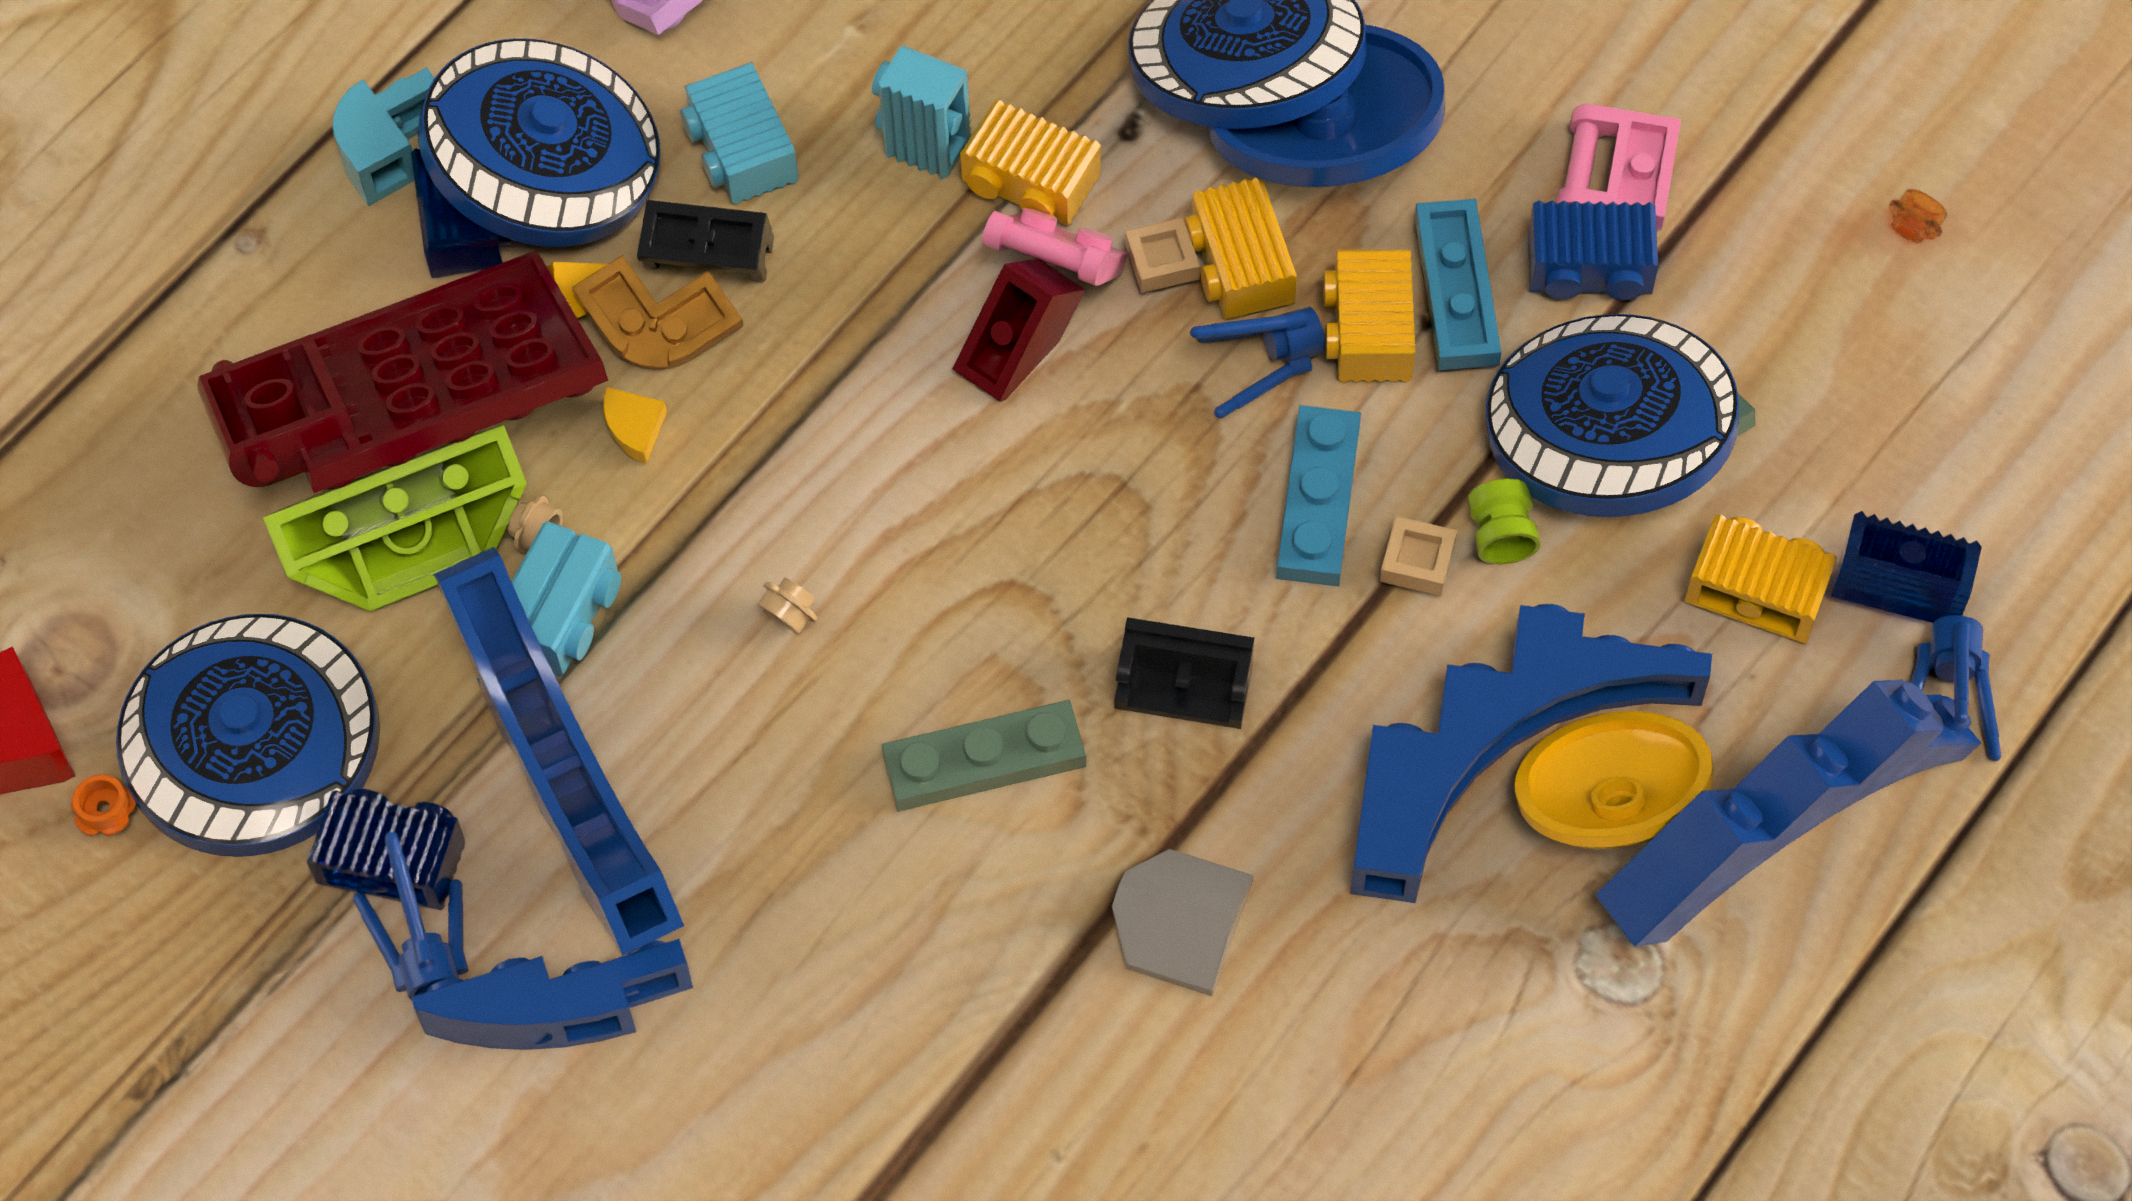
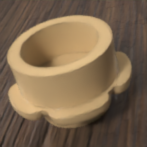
M538 495L534 501L529 503L522 501L512 513L508 525V534L514 538L515 549L522 554H527L543 522L549 521L562 526L563 512L561 509L549 505L547 496Z
M784 577L779 586L772 582H766L763 585L767 591L757 606L790 631L799 634L809 620L813 622L817 620V615L810 609L816 599L795 582Z

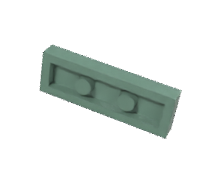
M1070 699L881 744L897 812L1086 767V753Z

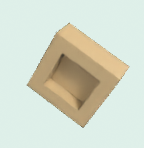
M1184 217L1125 230V246L1141 293L1200 279V265Z
M1395 516L1381 568L1380 582L1442 596L1456 543L1457 530Z

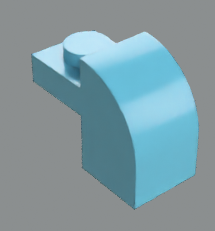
M428 68L410 77L401 78L393 82L386 90L376 95L363 79L352 86L337 104L333 116L335 140L345 172L368 206L420 178L408 139L418 135L419 118L427 91L435 78Z

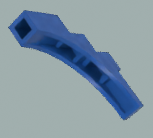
M493 547L435 573L434 577L476 671L477 681L497 727L517 757L541 814L559 839L584 898L621 954L625 955L683 927V921L662 871L630 822L594 756L538 642L500 554Z
M1540 604L1535 607L1520 605L1514 634L1510 673L1496 671L1493 667L1482 663H1468L1462 666L1447 664L1437 733L1424 732L1418 726L1408 723H1394L1389 726L1373 725L1350 894L1416 903L1427 855L1446 816L1473 781L1511 748L1555 724L1599 710L1643 704L1702 706L1710 679L1712 654L1695 652L1692 648L1682 644H1666L1658 647L1630 643L1627 639L1616 635H1603L1597 638L1582 636L1584 613L1569 612L1566 608L1555 604Z
M1904 680L1873 681L1819 734L1787 736L1736 787L1732 789L1701 791L1595 895L1634 947L1668 942L1704 908L1745 875L1820 823L1866 796L1907 776L1937 765L1964 760L1981 742L1969 729L1971 725L1969 716L1965 723L1960 724L1956 722L1953 699L1941 694L1926 695L1917 686L1910 682H1904Z

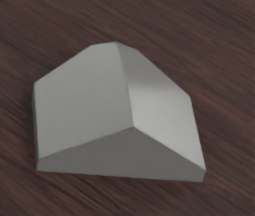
M1171 849L1126 870L1118 885L1112 904L1126 969L1212 996L1253 883L1254 875Z

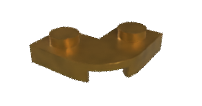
M624 255L571 287L574 297L610 348L624 360L643 368L667 369L682 365L743 327V319L709 271L656 303Z

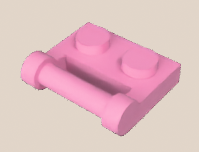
M1583 104L1575 107L1570 122V130L1574 134L1566 183L1565 188L1559 190L1556 203L1566 201L1571 204L1578 201L1583 204L1590 201L1596 204L1601 201L1606 205L1611 202H1615L1618 205L1623 202H1627L1630 205L1639 202L1645 205L1651 202L1655 205L1656 230L1662 231L1681 119L1593 104ZM1603 135L1616 137L1607 192L1589 189L1597 141Z
M1024 208L1021 214L1016 213L1010 216L994 211L986 223L982 236V245L998 251L1010 248L1078 273L1079 280L1095 286L1121 276L1128 256V252L1112 247V237L1086 228H1079L1077 234L1056 227L1058 220L1056 217L1035 209Z

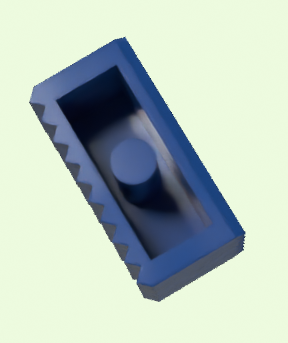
M1541 200L1533 203L1528 230L1530 291L1546 292L1549 296L1557 299L1572 298L1581 292L1607 293L1610 297L1617 300H1630L1640 296L1642 293H1653L1658 271L1656 211L1654 204L1649 202L1642 205L1636 202L1630 205L1627 202H1623L1618 205L1615 202H1611L1606 205L1601 201L1596 204L1590 201L1583 204L1578 201L1571 204L1562 201L1557 204L1552 200L1547 203Z

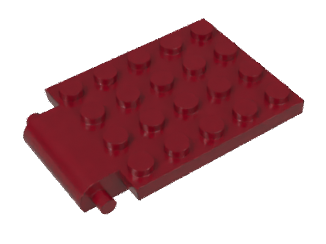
M535 250L233 363L229 360H221L213 366L211 372L199 376L198 391L230 471L239 482L250 487H265L305 472L313 492L317 493L325 489L342 488L350 484L356 477L385 466L402 465L414 458L416 454L442 444L462 442L470 438L476 431L502 421L522 419L530 415L536 408L562 398L582 396L591 391L594 386L609 380L601 357L538 251Z

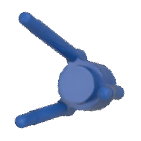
M1312 307L1272 317L1195 326L1190 330V335L1201 343L1263 335L1265 346L1271 359L1274 361L1282 359L1286 363V365L1215 408L1214 414L1217 418H1223L1233 411L1240 409L1292 376L1312 371L1310 357L1322 354L1325 350L1322 326L1318 315Z
M1962 615L1941 617L1932 624L1931 642L1918 645L1917 663L1910 683L1923 691L1930 669H1935V674L1940 679L1953 682L1955 720L1962 724L1968 720L1969 680L1974 677L1988 757L1992 761H1998L2001 758V749L1989 678L1990 655L1982 650L1983 626L1977 620Z
M389 832L385 836V842L411 936L402 944L403 954L401 956L365 894L357 892L353 896V901L392 972L396 991H406L408 998L411 999L413 996L426 993V990L436 982L449 978H459V975L469 971L463 951L462 883L460 880L454 879L449 885L448 943H444L440 934L425 932L399 837L395 832Z

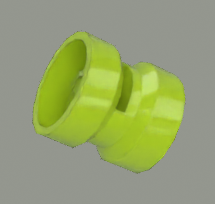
M1509 478L1496 479L1483 483L1471 491L1468 496V505L1471 518L1480 527L1476 532L1475 542L1478 556L1482 561L1499 565L1516 563L1531 557L1540 549L1541 542L1538 527L1534 521L1529 519L1533 501L1525 482Z

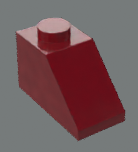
M1038 258L1004 264L952 370L998 401L1006 400L1060 342L1085 289Z

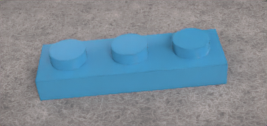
M1476 199L1416 203L1414 218L1438 370L1499 366L1502 352Z
M1299 405L1276 579L1339 587L1361 412Z

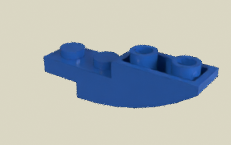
M680 939L667 943L654 940L629 952L626 956L604 963L585 961L568 968L562 976L553 979L549 978L542 956L531 960L527 958H512L497 964L491 972L467 980L449 978L436 982L426 990V993L413 996L411 999L426 1035L459 1044L485 1048L533 1050L577 1046L635 1033L636 1028L630 1008L692 989L693 985Z

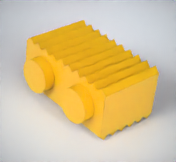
M1000 99L993 101L960 153L962 181L966 182L974 193L986 199H995L999 196L1020 205L1022 210L1029 208L1048 213L1058 219L1057 222L1066 226L1071 225L1073 217L1077 215L1078 209L1082 207L1084 199L1088 197L1089 191L1093 189L1095 182L1098 181L1101 174V145L1096 140L1090 141L1085 135L1079 136L1075 131L1068 132L1064 126L1057 127L1053 121L1047 123L1042 117L1036 118L1032 113L1026 114L1021 108L1015 109L1011 104L1005 105Z
M1255 177L1251 181L1244 179L1240 183L1232 182L1228 186L1221 184L1216 189L1209 187L1205 191L1197 190L1193 193L1192 216L1184 217L1195 252L1202 251V257L1205 260V266L1200 267V275L1207 301L1218 300L1224 319L1294 304L1297 275L1264 181Z
M1337 250L1335 270H1324L1323 302L1324 307H1335L1336 322H1326L1325 356L1326 359H1337L1338 380L1343 383L1349 380L1355 383L1361 380L1368 383L1374 380L1380 383L1386 380L1393 383L1398 380L1405 383L1412 380L1416 345L1411 250Z
M1722 514L1715 515L1692 573L1684 602L1806 644L1837 557L1832 552L1825 553L1824 549L1812 540L1805 538L1787 540L1783 535L1775 536L1771 531L1764 532L1759 524L1748 518L1732 517L1727 520Z

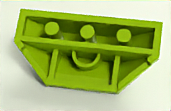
M504 424L473 434L462 442L447 443L418 454L402 465L387 466L361 476L342 488L328 489L266 515L263 517V520L288 578L368 611H373L438 585L434 577L435 573L494 547L497 549L527 482Z

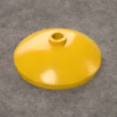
M1642 711L1605 713L1570 723L1537 743L1525 756L1518 768L1515 778V794L1519 810L1527 823L1536 831L1552 840L1584 849L1608 850L1626 848L1651 841L1701 791H1710L1714 780V765L1710 748L1705 739L1694 728L1680 720L1662 714Z

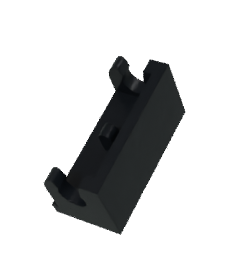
M647 200L637 258L638 261L643 262L645 268L658 269L660 263L750 273L752 280L765 281L767 278L765 253H772L774 235L767 213Z
M1127 617L1116 674V682L1118 683L1114 709L1241 729L1253 668L1255 638Z

